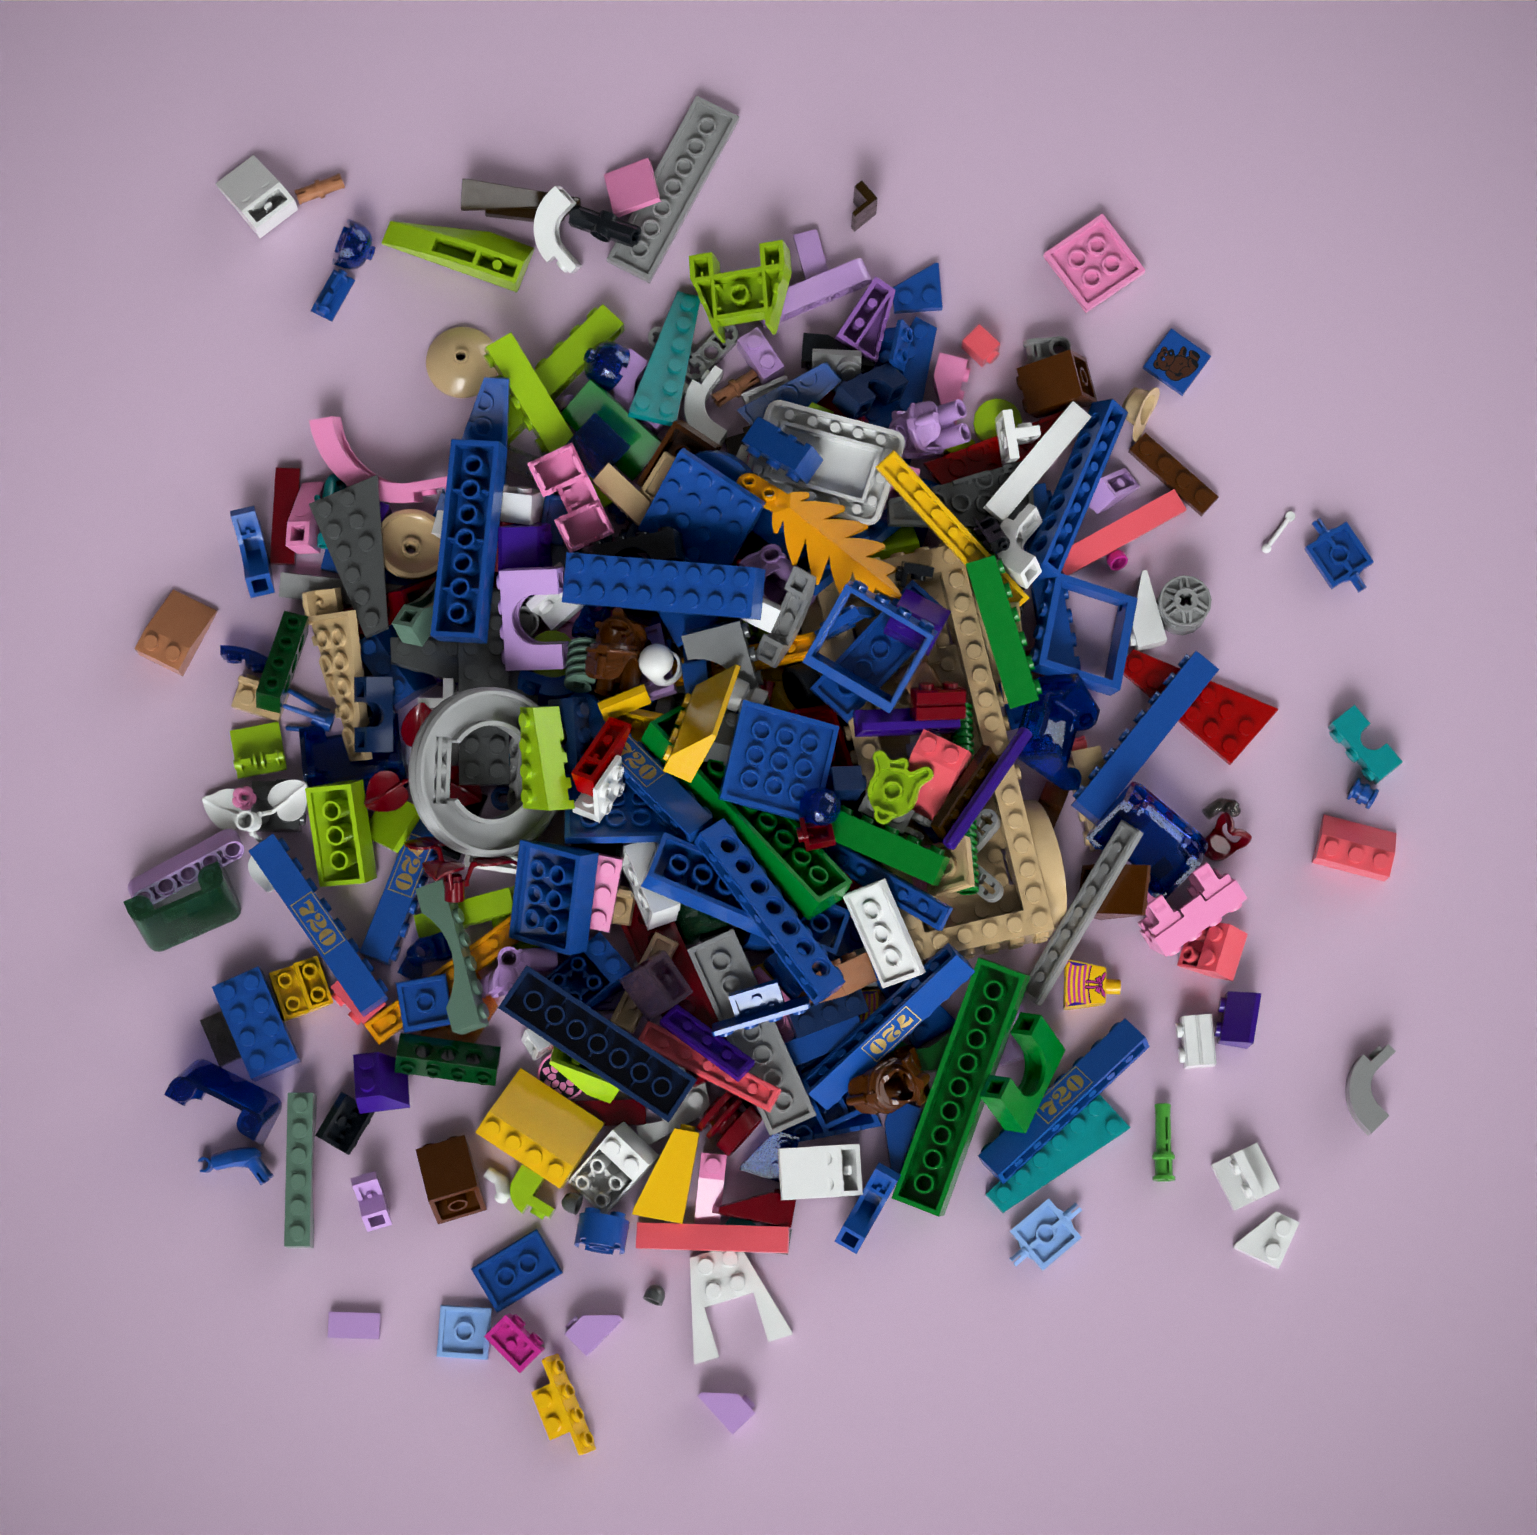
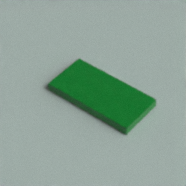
M591 378L561 412V415L565 422L633 481L650 462L662 440L638 419L628 417L629 411Z

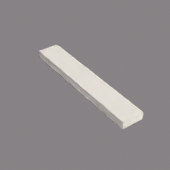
M1072 401L983 508L1000 523L1006 517L1008 518L1089 421L1091 416Z

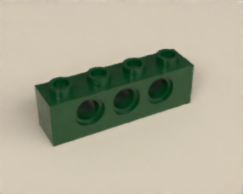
M284 611L256 690V708L281 714L308 635V616Z
M400 1033L395 1072L495 1086L501 1047Z

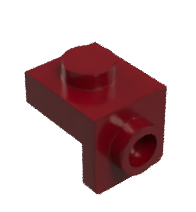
M804 817L799 818L800 827L796 828L799 843L804 842L806 852L836 845L830 819L818 821L817 824H806Z

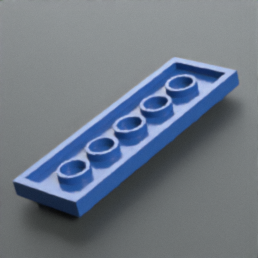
M913 579L900 592L903 595L905 590L908 589L940 605ZM894 598L891 604L896 606L900 599ZM883 611L835 661V663L879 689L916 651L884 634L885 626L891 616ZM822 675L810 688L816 696L847 724L853 718V712L861 710L868 702L825 675Z

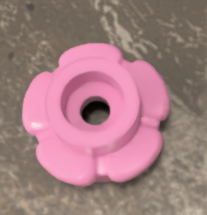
M249 786L238 787L233 792L232 803L241 810L251 809L257 801V795L253 793V789ZM242 796H246L247 799L243 800Z

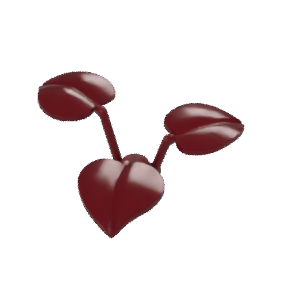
M423 702L414 706L407 713L401 726L403 741L410 747L413 745L420 726L432 711ZM458 765L451 766L450 798H458L464 807L481 802L482 792L480 785H458ZM380 771L373 775L367 785L364 800L365 807L378 812H389L401 808L409 797L408 791L402 786L409 783V777L399 781L397 774L392 771Z
M424 836L404 842V846L410 849H434L437 851L439 860L423 862L422 868L435 881L442 877L444 878V900L450 903L465 901V887L469 886L472 871L476 866L517 865V861L508 856H474L465 879H462L461 874L452 873L464 870L465 865L457 861L445 862L440 846L446 845L434 836Z

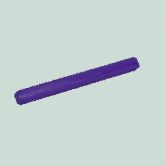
M1019 728L944 837L943 844L946 848L956 849L1031 739L1032 733L1028 728Z

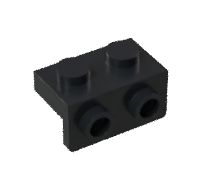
M341 1092L315 1136L350 1155L375 1112L360 1114L356 1100Z

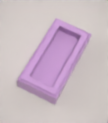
M817 229L793 235L805 280L828 271Z
M329 1312L328 1338L380 1339L381 1313Z

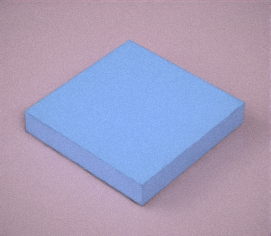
M440 1305L437 1357L488 1360L490 1342L484 1336L491 1330L492 1308Z

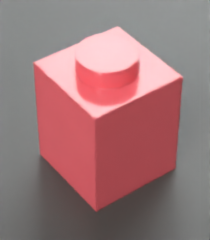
M980 324L962 340L961 348L981 367L987 362L989 364L993 363L1000 355L998 352L1000 343Z

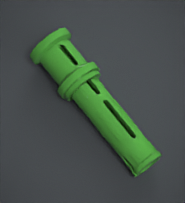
M1167 1103L1155 1104L1156 1152H1153L1152 1159L1155 1160V1175L1152 1176V1180L1157 1182L1175 1181V1176L1173 1175L1175 1155L1174 1152H1171V1104Z

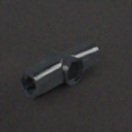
M577 205L575 208H572L569 214L568 223L571 227L589 232L593 237L602 242L612 240L633 248L640 241L641 228L620 220L611 212L601 210L599 213Z

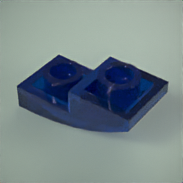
M220 645V655L224 660H227V663L239 664L242 663V660H245V665L248 669H252V672L263 673L268 657L247 648Z

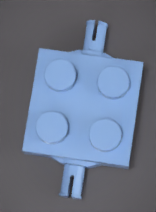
M1048 1198L1009 1232L1018 1241L1021 1248L1009 1258L1011 1262L1020 1256L1013 1263L1017 1266L1028 1257L1043 1271L1082 1237L1074 1229L1071 1221L1082 1211L1079 1207L1071 1213L1078 1204L1074 1203L1063 1212Z

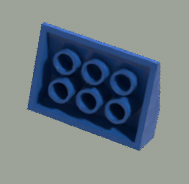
M520 839L509 938L566 955L587 952L599 853L579 847Z

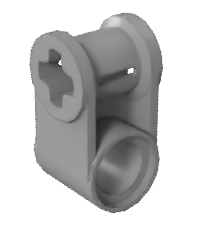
M1063 336L1032 338L1023 342L1027 352L1026 365L1056 355L1057 353L1053 349L1057 346L1064 347L1066 351L1071 349L1070 341Z

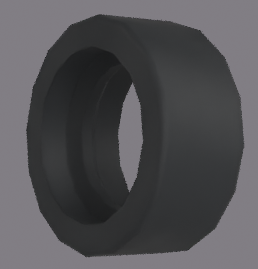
M802 661L786 667L782 674L785 693L797 709L815 707L823 702L810 690L820 678L818 671Z

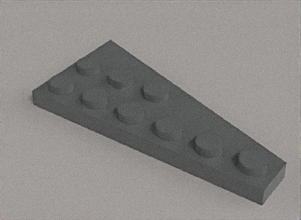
M1022 461L966 476L947 484L933 486L930 489L966 529H973L977 527L973 519L974 516L978 522L984 520L987 516L993 517L983 507ZM1033 488L1008 516L1009 519L1014 521L1019 512L1028 503L1034 505ZM901 496L888 500V527L930 528Z
M375 475L309 503L352 607L356 610L357 619L366 639L389 629L379 477Z
M390 637V660L392 665L419 673L423 672L436 676V678L441 680L443 678H453L454 682L458 683V642H443L433 637H428L423 647L402 643L400 637ZM521 670L509 671V690L526 696L538 705V695H529L518 689V676Z

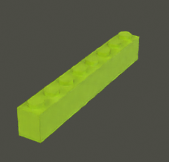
M604 304L599 308H593L588 313L587 320L582 325H576L570 331V337L565 342L560 341L552 350L553 353L547 359H541L535 366L536 374L553 401L625 331L624 323ZM510 400L508 445L526 429L522 418H524L520 409L516 411Z
M512 332L486 346L484 350L486 354L483 355L486 363L490 368L494 367L499 374L496 377L510 378L509 392L511 397H509V400L516 411L520 409L524 416L522 421L529 432L533 430L537 437L535 443L542 453L545 451L548 454L572 442L590 481H592L597 475L596 471ZM592 483L603 508L611 505L613 502Z

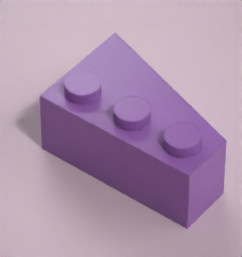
M875 276L834 339L853 350L862 351V355L876 365L896 290Z

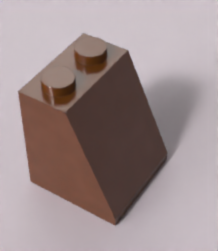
M1071 349L1016 368L1018 373L1016 382L1024 396L1022 400L1023 408L1026 413L1035 418L1064 411L1072 401L1081 408L1091 406L1092 402H1097L1087 360Z
M465 1135L452 1136L445 1141L435 1144L429 1143L415 1149L428 1202L438 1224L487 1210Z

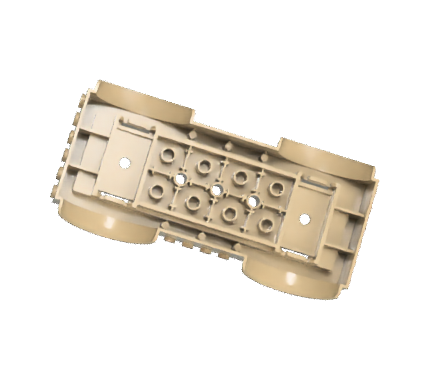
M944 543L939 544V547L933 549L920 547L914 550L915 553L906 555L904 552L894 553L890 555V558L881 560L896 568L902 565V561L934 567L933 578L926 577V581L913 580L940 605L951 611L947 621L952 642L955 644H950L945 623L936 641L940 663L929 665V667L935 669L942 683L958 682V686L966 689V702L973 705V709L970 711L973 713L971 718L973 724L971 726L974 731L971 734L974 735V739L971 741L974 742V747L972 748L974 755L983 744L990 746L999 759L1010 743L1006 731H1010L1007 716L1002 717L1000 707H1004L1001 692H996L999 690L997 684L1001 683V678L967 568ZM895 573L888 576L901 592L904 588L898 586V581H895ZM909 573L907 575L906 586L912 580L911 574ZM852 574L850 580H852V581L854 582V581H855V578H854V575ZM834 582L817 594L814 603L809 606L801 626L802 634L821 628L820 623L828 617L839 597ZM876 589L875 592H874L875 595H876L877 593H880V594H883V595H885L886 597H888V598L890 599V602H889V603H891V602L894 600L893 597L888 596V595H886V594H884V593L878 591L877 589ZM851 594L844 608L850 605L872 607L876 616L871 619L864 618L855 623L856 626L824 642L819 653L834 662L855 641L852 630H854L857 639L882 612L854 594ZM895 674L880 688L891 696L899 685L894 676ZM904 691L894 709L910 708L906 698L909 695L908 691ZM868 701L861 710L881 708ZM837 715L840 726H845L844 733L846 741L849 743L852 765L861 766L862 775L866 776V789L861 794L862 803L867 793L869 782L875 772L874 752L882 750L891 760L906 758L909 761L906 744L911 743L910 736L914 735L855 737L853 718L847 724ZM953 733L940 734V737L954 742L951 740ZM1018 764L1012 765L983 808L995 811L1001 818V826L976 855L978 857L976 863L1002 884L1004 889L1002 898L997 902L990 903L977 893L961 895L957 892L936 897L953 908L942 931H938L898 907L923 966L947 943L951 944L962 956L969 960L977 955H991L998 953L999 950L1008 948L1012 950L1030 943L1039 944L1046 942L1050 939L1053 931L1057 929L1067 912L1066 880L1058 841L1050 819L1042 805L1036 800H1023L1018 779H1022ZM986 817L984 819L986 824L991 825L993 823L991 818ZM910 820L907 827L918 830L925 836L921 845H933L934 843L915 821ZM876 822L875 824L883 829L885 827L884 825L879 824L878 822ZM977 827V830L983 835L985 832ZM898 833L899 836L907 839L908 835ZM1001 849L1006 852L1005 859L1013 885H1009ZM861 854L913 884L911 875ZM984 881L982 886L993 895L995 893L994 887H991Z

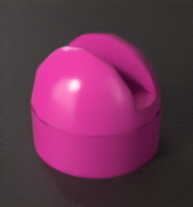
M1117 549L1106 556V561L1111 570L1118 571L1126 566L1128 558L1124 552Z

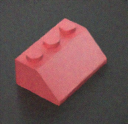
M1324 814L1312 863L1385 882L1390 877L1393 865L1397 833Z

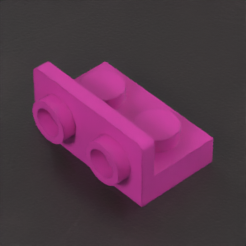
M508 1313L484 1337L521 1373L545 1350L542 1346L544 1342L536 1333L532 1332L530 1334L524 1328L526 1324L517 1314L512 1315Z

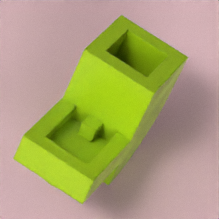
M521 1165L511 1182V1200L522 1214L530 1206L532 1207L530 1213L543 1220L546 1216L551 1219L556 1210L535 1197L545 1179L524 1165Z

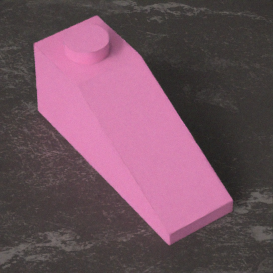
M701 1152L694 1224L720 1225L721 1215L712 1213V1208L722 1205L727 1155Z

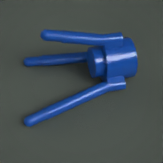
M289 688L288 693L317 710L312 713L295 706L283 704L284 709L312 718L311 724L315 725V727L286 726L285 729L287 731L314 732L323 735L324 731L330 732L335 713H331L330 708L323 707Z

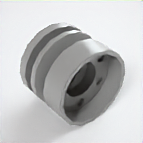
M1182 575L1174 577L1165 584L1156 601L1165 630L1176 635H1186L1193 633L1201 627L1211 609L1212 600L1209 589L1201 580L1193 576ZM1187 599L1189 603L1182 606L1180 604L1181 601Z

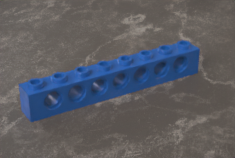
M1114 399L1092 402L1088 411L1091 418L1080 430L1042 519L1043 522L1039 526L1028 553L1036 556L1042 570L1037 577L1038 579L1059 577L1128 414Z
M723 818L700 832L694 841L695 845L813 1004L816 1006L837 992L846 982L843 979L841 970L828 959L826 950L817 944L811 930L799 920L794 907L788 905L784 900L779 887L775 884L773 885L767 877L765 868L752 857L750 848L737 837L735 828ZM721 846L728 847L730 853L723 851ZM736 866L742 867L746 873L739 872ZM751 886L757 887L761 893L754 892ZM766 907L773 908L776 914L770 913ZM782 927L788 928L791 934H786ZM797 948L804 949L806 955L800 954ZM812 968L818 969L822 976L816 975Z

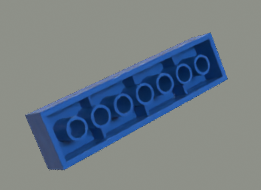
M451 439L430 636L438 641L487 644L498 545V527L500 526L508 449L500 441Z
M566 552L562 602L575 605L619 607L622 609L761 620L766 570L756 567Z
M664 832L656 845L641 887L764 938L698 847ZM736 866L739 872L746 873L742 867ZM751 886L754 892L761 893L757 887ZM782 893L784 900L788 905L794 907L799 920L811 930L814 940L826 950L828 959L832 961L837 954L850 917L849 910L834 904L810 920H807ZM766 907L770 913L776 914L773 908ZM782 927L786 934H791L788 928ZM797 948L800 954L806 955L804 949Z

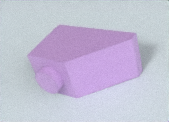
M1126 468L1100 478L1089 507L1096 514L1104 512L1132 494L1140 486Z
M582 1315L579 1319L575 1316L565 1326L568 1330L565 1335L588 1356L623 1319L619 1315Z
M701 1392L698 1395L732 1434L755 1414L752 1410L755 1404L746 1395L742 1398L738 1394Z

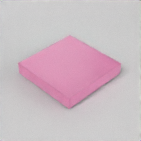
M649 158L604 174L612 211L618 218L661 202Z

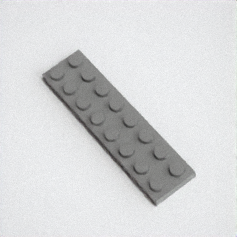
M699 96L695 97L654 172L661 202L632 212L627 222L641 228L640 241L633 248L616 242L607 257L608 263L648 283L652 281L739 121V116Z
M732 929L687 949L719 1021L735 1017L728 997L729 993L758 985V981L737 934ZM765 1021L759 1023L753 1029H738L733 1034L726 1036L727 1041L755 1060V1065L748 1071L749 1073L782 1090L770 1113L757 1107L770 1136L817 1115L776 1022Z

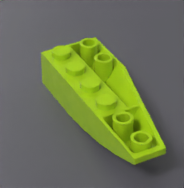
M390 221L382 240V245L514 292H518L535 250L534 247L489 231Z

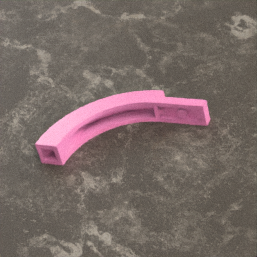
M330 416L309 420L315 444L322 458L333 473L347 486H352L376 475L363 465L352 451L343 430L341 417ZM378 476L380 501L421 503L424 502L423 496L436 495L439 489H445L446 492L447 476L410 483L393 482Z

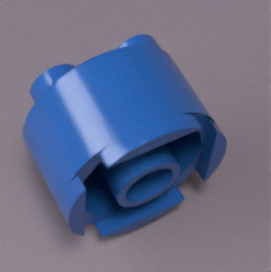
M586 1207L585 1212L579 1214L574 1245L579 1248L580 1243L584 1244L585 1250L595 1253L613 1255L614 1250H620L619 1254H624L630 1222L625 1219L626 1214L612 1211L608 1215L600 1213V1210L597 1208Z

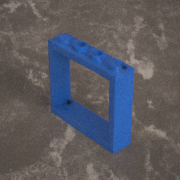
M1060 573L1059 577L1047 578L1046 585L1042 587L1044 598L1038 608L1039 623L1036 625L1033 633L1035 643L1029 654L1035 666V669L1031 671L1108 696L1120 691L1138 598ZM1061 588L1118 606L1105 677L1047 660Z
M850 580L844 586L802 662L890 714L896 707L938 631L933 629L934 625L925 619L918 620L911 616L912 612L902 606L896 607L889 603L890 599L880 593L875 595L867 590L868 586L861 581L855 580L853 582ZM851 594L925 636L923 643L892 696L819 653Z

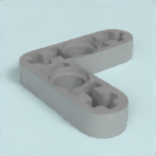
M734 325L725 326V333L733 332V339L727 338L726 343H722L724 349L719 345L721 342L719 338L713 333L695 353L690 351L689 357L691 359H689V364L694 368L699 366L700 374L693 373L691 375L690 367L687 366L685 378L691 382L694 379L700 382L705 371H711L737 344L739 333ZM654 327L648 334V342L653 350L656 345L654 343V335L659 336L663 327ZM713 347L717 349V357L714 359L707 358L704 355L707 348Z
M983 809L977 816V822L974 824L985 832L982 835L978 830L975 831L978 836V845L975 846L978 849V853L1001 826L1000 816L992 809ZM986 817L991 818L993 821L991 825L986 824L984 821ZM978 864L979 877L977 879L979 883L976 886L979 887V892L977 894L990 903L999 901L1004 893L1002 884ZM984 881L991 887H994L995 893L993 895L982 886Z

